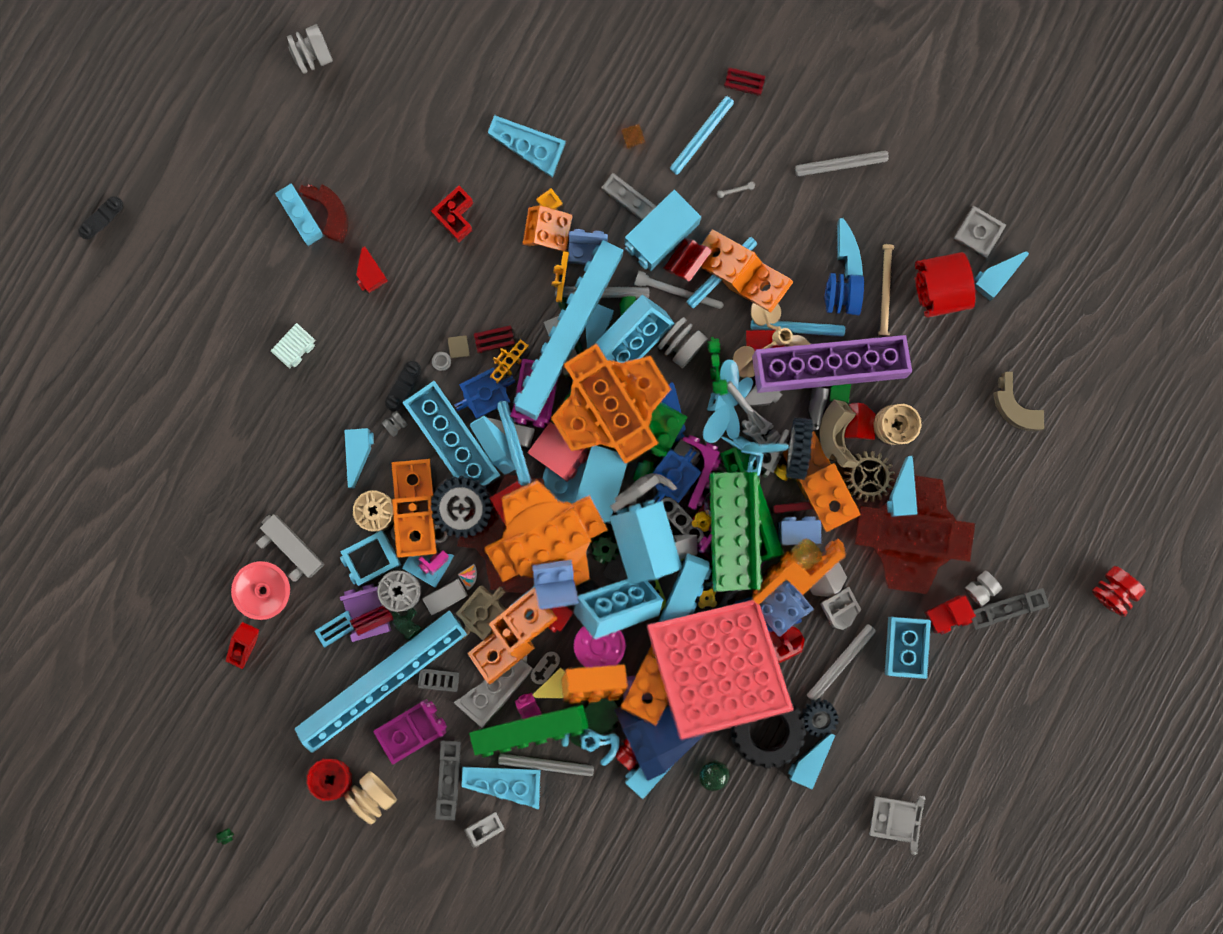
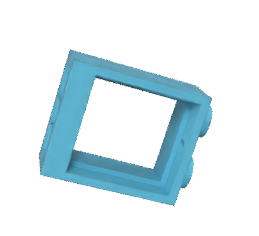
M383 530L341 551L342 556L340 559L344 567L348 566L351 571L349 577L352 583H357L358 586H362L401 565ZM378 539L390 564L361 579L349 554Z

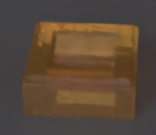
M639 124L621 129L627 149L645 143Z

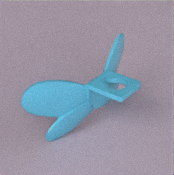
M726 360L722 364L720 369L721 380L731 381L745 398L752 389L753 380L746 377L739 382V369L735 361ZM729 391L728 395L711 394L707 411L715 412L703 429V438L708 443H714L720 439L725 430L731 439H736L739 436V419L734 408L738 402Z
M721 436L723 440L742 450V452L750 453L747 472H757V475H760L763 453L779 452L789 448V446L784 444L760 446L756 443H751L742 436H738L733 441ZM756 460V461H757V467H756V469L754 470V469H753V462Z

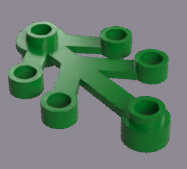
M710 337V341H707L708 353H712L711 359L712 366L714 367L710 368L711 379H716V382H712L713 393L720 396L728 395L726 379L721 380L718 367L720 366L718 355L720 353L719 338L714 339V337Z

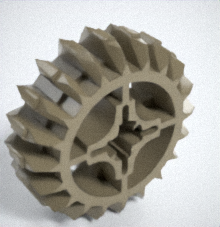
M864 451L862 458L858 453L856 454V459L859 464L855 468L846 467L850 471L843 472V475L849 476V478L843 479L844 483H850L846 487L847 489H853L850 493L851 496L855 495V493L858 494L856 500H860L864 496V503L868 501V497H870L871 503H874L875 496L880 501L882 500L881 493L884 496L889 494L885 489H893L888 484L889 482H895V479L889 478L895 472H889L888 470L893 465L889 464L886 466L885 463L888 461V458L881 461L882 454L879 453L875 458V452L871 451L868 457L867 451ZM869 461L877 465L870 470L863 467L860 463ZM855 469L861 475V480L857 485L854 480ZM880 469H882L884 475V481L882 485L880 484V481L877 479V474L880 471ZM865 472H867V474L874 472L871 476L872 482L871 480L864 482L866 480L865 478L867 477ZM866 484L875 487L877 491L868 493L861 489Z

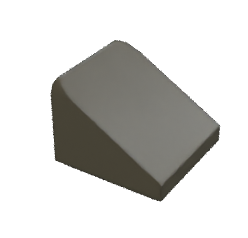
M466 335L448 338L451 358L470 356Z

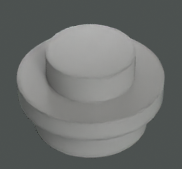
M438 352L432 358V365L436 370L445 371L451 365V358L445 352Z

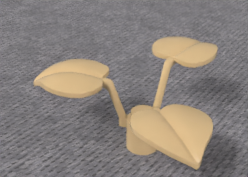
M752 303L751 317L755 324L758 326L766 324L768 328L776 330L772 336L773 342L763 349L784 344L785 347L810 345L807 339L800 335H793L788 328L781 329L780 326L771 325L778 322L781 317L779 304L770 313ZM750 346L740 347L733 357V361L736 362L739 369V377L742 378L755 376L752 355L755 351Z

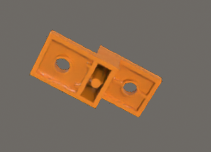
M713 229L701 244L707 246L712 251L701 265V268L720 278L731 291L770 313L793 283L789 277L763 264L753 251ZM716 251H720L717 257H713ZM765 285H771L769 290L762 291Z
M813 431L811 457L805 480H795L804 498L809 499L826 533L861 514L835 463L831 464L825 456L821 443ZM787 449V450H784L783 453H782V455H783V457H784L786 463H787L788 449ZM831 501L839 503L840 507L837 512H832L829 509Z
M431 459L392 462L395 499H392L397 558L437 554L434 519L432 518L433 511H431L432 498L434 496ZM412 474L418 477V482L415 485H410L407 481L408 477ZM413 531H418L421 535L420 540L417 542H413L410 539V534Z
M838 538L834 542L830 541L825 546V551L820 555L816 554L811 559V564L795 549L785 552L780 558L781 561L776 565H771L766 571L767 574L762 578L761 589H753V601L759 605L786 579L803 595L845 556L844 544Z
M532 588L489 623L494 632L467 654L486 682L491 684L535 649L530 640L553 623L557 617L550 608L539 609L536 590ZM533 610L535 613L533 619L527 620V613ZM493 652H497V659L491 662L490 655Z
M651 644L620 708L656 726L668 702V697ZM648 693L652 696L650 704L643 703V694Z

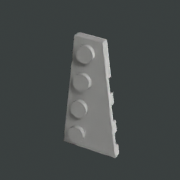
M521 659L493 683L488 684L484 680L480 685L453 703L481 728H484L532 672L533 668Z

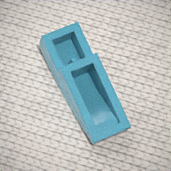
M840 218L837 222V260H845V278H849L850 275L863 276L862 260L856 239L844 218Z

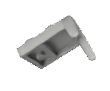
M647 474L614 498L616 502L610 507L615 513L628 503L629 506L636 504V499L657 483L664 484L672 490H676L677 487L660 474Z
M875 796L869 835L910 842V853L916 855L925 797L918 796L916 803Z

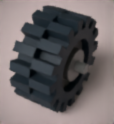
M817 699V702L811 700L812 704L809 705L807 703V708H803V714H801L805 721L804 726L806 730L812 735L815 734L816 737H819L820 734L825 737L827 732L830 735L832 733L831 729L835 731V724L838 725V714L835 708L825 699L823 701Z

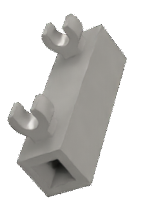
M268 515L262 521L263 525L260 529L265 535L256 544L261 549H264L273 541L297 566L288 576L293 582H296L303 574L311 578L325 565L277 515Z

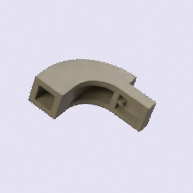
M1013 372L1002 373L1001 377L998 378V387L1001 388V391L994 393V401L1001 416L1009 424L1022 430H1044V410H1028L1021 407L1013 395Z
M834 399L826 409L821 421V447L828 459L836 460L844 468H855L859 462L847 449L844 434L846 427L856 414L846 402Z

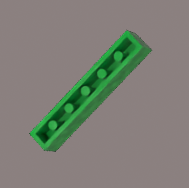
M736 447L720 453L727 473L747 472L750 453H744ZM759 484L758 496L760 498V505L758 511L761 519L759 526V535L761 536L760 555L762 562H766L783 556L784 553L761 485Z
M579 705L478 729L469 734L474 755L482 754V757L493 755V751L499 750L500 753L511 751V747L514 746L521 749L528 747L531 742H535L538 745L546 743L547 739L552 737L554 741L565 738V734L569 733L572 736L583 734V730L589 727L584 707Z

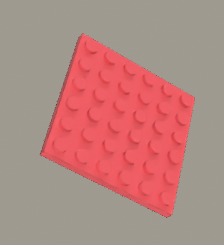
M750 600L647 626L680 740L793 710L760 604L758 605L755 601Z

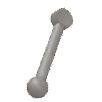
M749 182L746 186L727 191L720 190L717 192V196L722 198L724 195L741 190H753L755 184Z

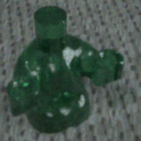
M412 608L408 610L407 615L400 616L397 612L393 611L391 614L394 620V628L403 634L407 641H410L422 628L411 621L417 612Z

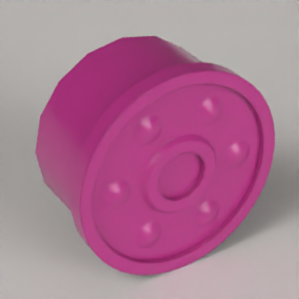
M583 626L575 637V654L579 662L586 668L614 666L621 661L624 655L625 639L620 630L594 639Z

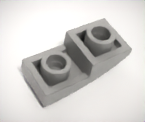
M456 579L422 599L430 614L433 615L468 595L460 580Z

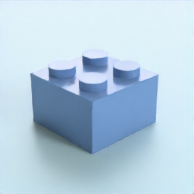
M796 517L783 518V521L778 523V538L781 546L821 544V520H816V517H804L802 521H796Z

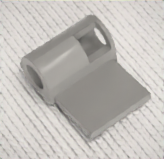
M785 429L782 432L777 444L787 445L788 440H786L789 430ZM783 451L763 453L768 457L769 461L767 464L762 462L761 470L764 471L762 477L766 478L770 472H774L781 457L778 454H782Z

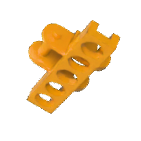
M563 251L561 265L554 266L553 273L556 276L551 286L558 287L556 302H562L569 252ZM560 275H562V282H559Z
M520 339L509 353L506 349L501 348L500 355L497 358H493L494 363L499 366L490 375V378L499 383L507 373L511 376L512 372L509 369L516 361L521 364L522 360L520 357L529 345ZM520 344L524 345L523 350L518 349ZM514 351H517L519 353L518 356L513 354ZM511 358L513 363L507 364L506 359ZM497 372L501 373L499 378H495Z

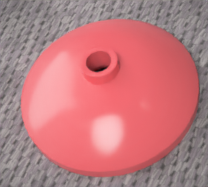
M250 563L236 574L231 589L232 599L237 609L245 616L257 620L269 619L279 614L288 603L290 597L289 580L286 574L272 563ZM262 587H265L267 590L265 594L260 592Z

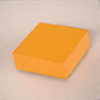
M552 188L536 199L540 206L554 210L563 205Z

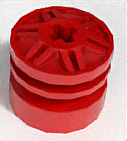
M1113 566L1105 575L1110 584L1100 581L1098 583L1100 588L1095 587L1092 593L1108 610L1125 617L1128 613L1126 609L1131 610L1133 608L1128 598L1138 602L1146 590L1129 573L1117 566Z
M323 759L310 768L307 775V785L310 792L316 798L323 801L337 800L350 790L352 773L350 768L340 760ZM329 775L335 776V779L333 780L334 784L327 782L329 780Z

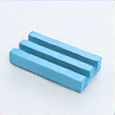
M349 611L342 613L315 630L323 647H327L354 630L350 623V620L353 618L349 615ZM346 617L347 620L324 635L320 633ZM350 624L351 627L342 631L330 640H324L325 638L340 630L344 626Z

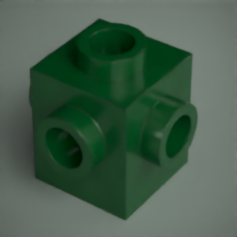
M607 535L605 538L600 537L599 540L595 538L590 548L593 550L592 554L595 555L594 559L602 564L605 561L610 562L611 559L615 560L619 553V550H617L618 545L615 544L616 540ZM603 546H608L609 551L607 553L602 552Z

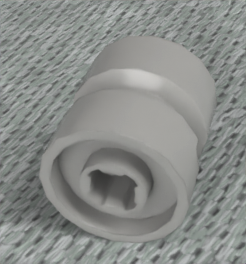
M984 571L977 577V582L972 581L965 587V590L982 607L990 600L989 596H995L1002 590V587L988 571Z

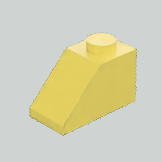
M562 668L557 670L533 696L535 698H563L561 679L565 671Z

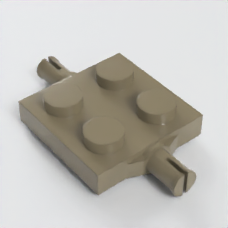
M483 585L479 586L456 614L463 620L464 630L467 633L463 639H466L470 632L477 634L482 640L492 633L493 630L489 623L506 610L499 601L500 597L505 593L502 587H499L494 594H491Z

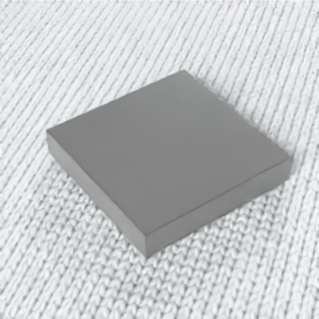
M973 206L955 235L954 240L987 258L1006 225Z

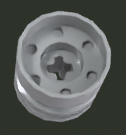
M317 24L305 28L307 38L303 39L299 32H296L299 40L297 42L294 41L292 35L287 36L290 53L295 64L301 69L303 74L308 72L305 63H309L311 69L314 70L313 60L317 59L321 66L333 62Z
M684 317L676 322L662 337L657 347L659 350H663L668 345L669 348L665 352L666 356L675 351L676 354L673 362L681 369L687 365L708 340L699 330L690 335L689 332L693 327L692 324H689L685 329L682 328L687 322Z
M393 571L386 574L379 582L377 589L378 598L381 604L388 610L395 612L407 611L419 602L421 585L418 579L411 573ZM401 586L403 594L396 596L394 589Z

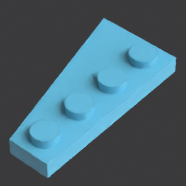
M495 115L488 131L489 136L553 178L566 143L564 140Z
M463 767L462 787L539 809L541 770Z

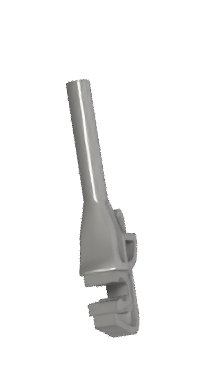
M731 381L727 382L728 391L748 415L749 421H742V426L745 428L742 432L751 436L760 446L776 444L781 436L777 430L773 429L768 435H765L769 429L774 427L772 423L765 420L752 409Z

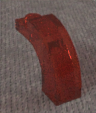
M307 184L306 187L301 185L298 191L301 196L319 202L327 208L328 220L323 235L343 244L348 231V215L339 197L322 184L319 191H317L318 188Z

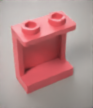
M550 422L527 453L568 482L576 476L578 467L587 461L590 451L587 448L571 451L556 425Z

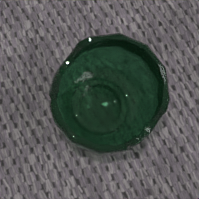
M718 760L706 763L699 772L700 783L705 789L710 791L721 790L726 786L730 778L728 767Z

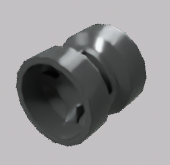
M397 411L393 412L389 419L381 422L393 437L398 434L401 428L404 429L408 426Z

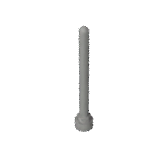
M642 271L638 272L634 284L639 287H646L648 285L687 299L694 294V292L651 279ZM705 297L700 302L718 309L723 307L721 301Z

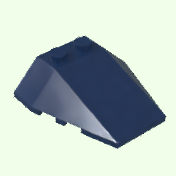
M652 699L642 701L645 704H650ZM669 700L656 726L620 707L615 709L619 722L647 781L667 772L705 735L701 734L680 740Z

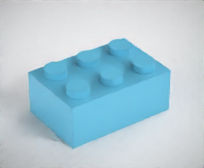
M888 617L885 675L927 679L931 620Z

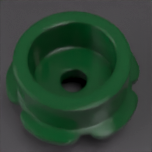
M230 828L225 829L215 835L217 838L216 842H221L222 845L227 844L233 840L232 836H234V833L231 832Z

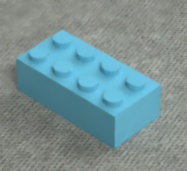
M642 294L596 343L607 360L624 363L640 359L675 323L665 310Z
M628 579L577 596L578 604H575L574 614L591 636L596 639L659 616L663 599L648 581L629 584Z

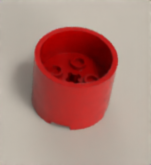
M964 252L915 262V269H918L915 278L916 291L920 306L922 305L926 309L924 312L925 317L928 318L974 308V278L969 260Z

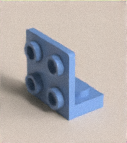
M582 229L569 231L568 263L587 264L588 261H592L594 258L592 253L596 245H600L603 240L608 242V235L602 231H593V233H586Z
M571 560L532 565L539 609L578 604Z
M788 580L779 585L760 603L764 620L778 636L783 635L797 621L814 610L803 595Z

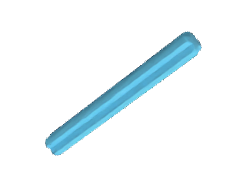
M726 96L671 165L670 170L673 173H680L734 102L730 97Z
M750 237L742 246L752 250L757 245V242ZM712 275L687 300V304L691 308H695L722 280Z
M753 319L751 321V330H774L768 328L766 324L758 326ZM778 321L771 324L776 327L780 326L781 329L788 328L792 333L829 336L845 335L844 325Z
M500 401L498 403V410L520 485L525 486L530 484V476L513 419L510 417L511 412L508 402Z

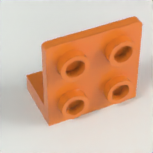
M540 205L529 207L523 245H541L562 252L566 251L572 215Z

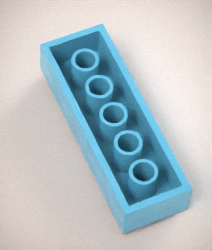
M435 381L402 402L454 477L464 476L468 478L470 476L475 481L476 479L479 480L480 484H484L486 487L501 477Z

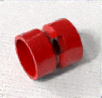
M626 738L623 741L624 746H619L615 757L631 771L638 762Z

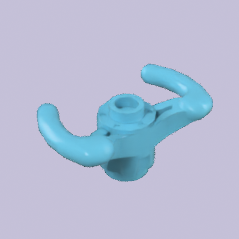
M589 728L585 729L584 731L586 732L580 734L581 747L592 752L600 745L611 743L610 751L600 761L601 765H607L618 751L619 737L613 733L603 736ZM570 733L565 734V738L562 739V746H568Z

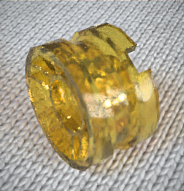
M803 539L799 545L792 548V553L795 554L793 556L794 560L798 565L802 564L803 569L810 570L814 564L822 560L820 549L809 539Z

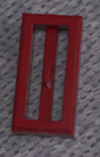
M729 67L724 87L761 96L766 76ZM731 74L738 75V76H742V77H746V78H751V79H755V80H759L760 82L752 81V80H748V79H744V78H740V77H736V76H731ZM732 80L744 84L759 87V89L729 83V81Z
M511 325L474 333L478 353L515 345ZM506 331L509 332V334L479 340V337H484ZM510 338L508 342L485 347L480 346V344Z
M810 502L774 505L772 507V514L811 510L813 508Z
M382 605L350 620V623L359 636L392 621L393 617L389 610Z

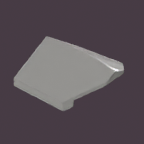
M838 562L810 588L812 595L831 597L841 591L847 576L840 563Z
M850 587L841 590L831 597H827L820 603L831 626L841 630L851 626L857 614L861 611Z

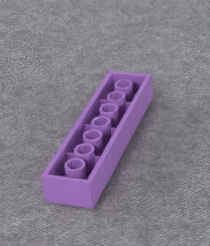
M906 335L758 349L752 355L757 393L903 379L912 373Z

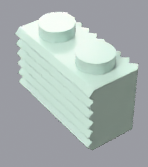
M296 323L276 346L271 349V352L287 367H296L302 360L300 357L305 352L309 353L314 348L315 344L313 343L316 340Z

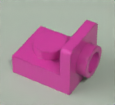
M442 551L440 554L437 552V554L431 557L430 564L421 556L418 559L420 563L419 568L426 574L429 572L431 575H434L449 560V555L445 551Z
M532 693L521 695L515 700L522 719L542 714Z

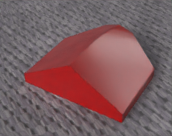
M851 403L849 407L856 415L846 427L844 438L875 440L874 419L876 414L864 403Z
M792 626L781 636H778L774 631L769 632L778 663L803 651L805 639L796 627Z

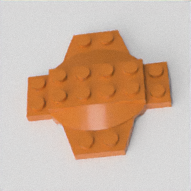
M596 343L564 363L565 368L573 379L571 395L551 419L571 451L600 444L615 447L626 464L659 444L650 430L649 424L652 412L671 391V388L651 356L619 363L607 360Z
M536 480L502 497L507 528L503 533L502 539L486 546L485 551L503 582L518 574L533 577L532 565L566 560L572 561L575 586L590 579L586 551L591 542L590 539L608 530L590 495L573 504L567 501L560 502Z

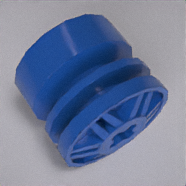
M830 273L825 287L824 301L826 312L832 313L835 305L836 313L840 314L842 305H845L846 314L860 315L864 294V276L850 275L848 282L844 283L843 274H839L838 282H836V273Z

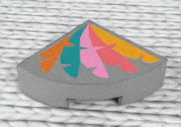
M475 564L458 573L467 590L473 587L477 579Z

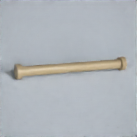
M886 244L883 245L884 267L881 325L878 336L882 337L890 336V332H888L891 260L892 250H894V245Z

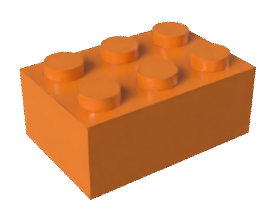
M625 665L566 669L561 679L564 702H569V704H578L582 700H588L590 703L606 698H608V701L619 700V697H622L628 688Z

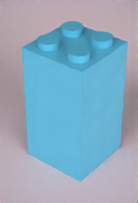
M674 189L625 237V250L631 256L635 255L639 259L638 263L645 270L648 268L652 271L700 224L701 216Z
M592 446L575 502L590 495L606 525V523L610 524V517L613 515V510L610 506L616 502L614 498L619 494L628 463L625 464L616 451Z
M654 500L644 502L643 506H641V503L629 506V510L627 508L616 511V515L610 517L629 584L657 579L683 569L662 501L654 503Z

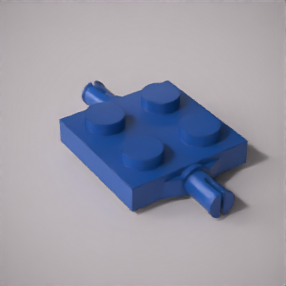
M491 368L459 384L463 391L464 400L454 404L457 407V411L468 406L473 411L476 419L498 409L500 401L510 403L506 387L516 383L513 376L511 375L496 383L494 379L490 378V375L494 372V368Z
M690 448L687 454L682 456L670 449L653 473L666 477L677 489L672 490L664 484L657 483L655 486L658 489V493L652 499L654 502H661L664 496L671 497L678 503L681 501L702 473L691 462L697 453L696 450L690 456L694 450Z

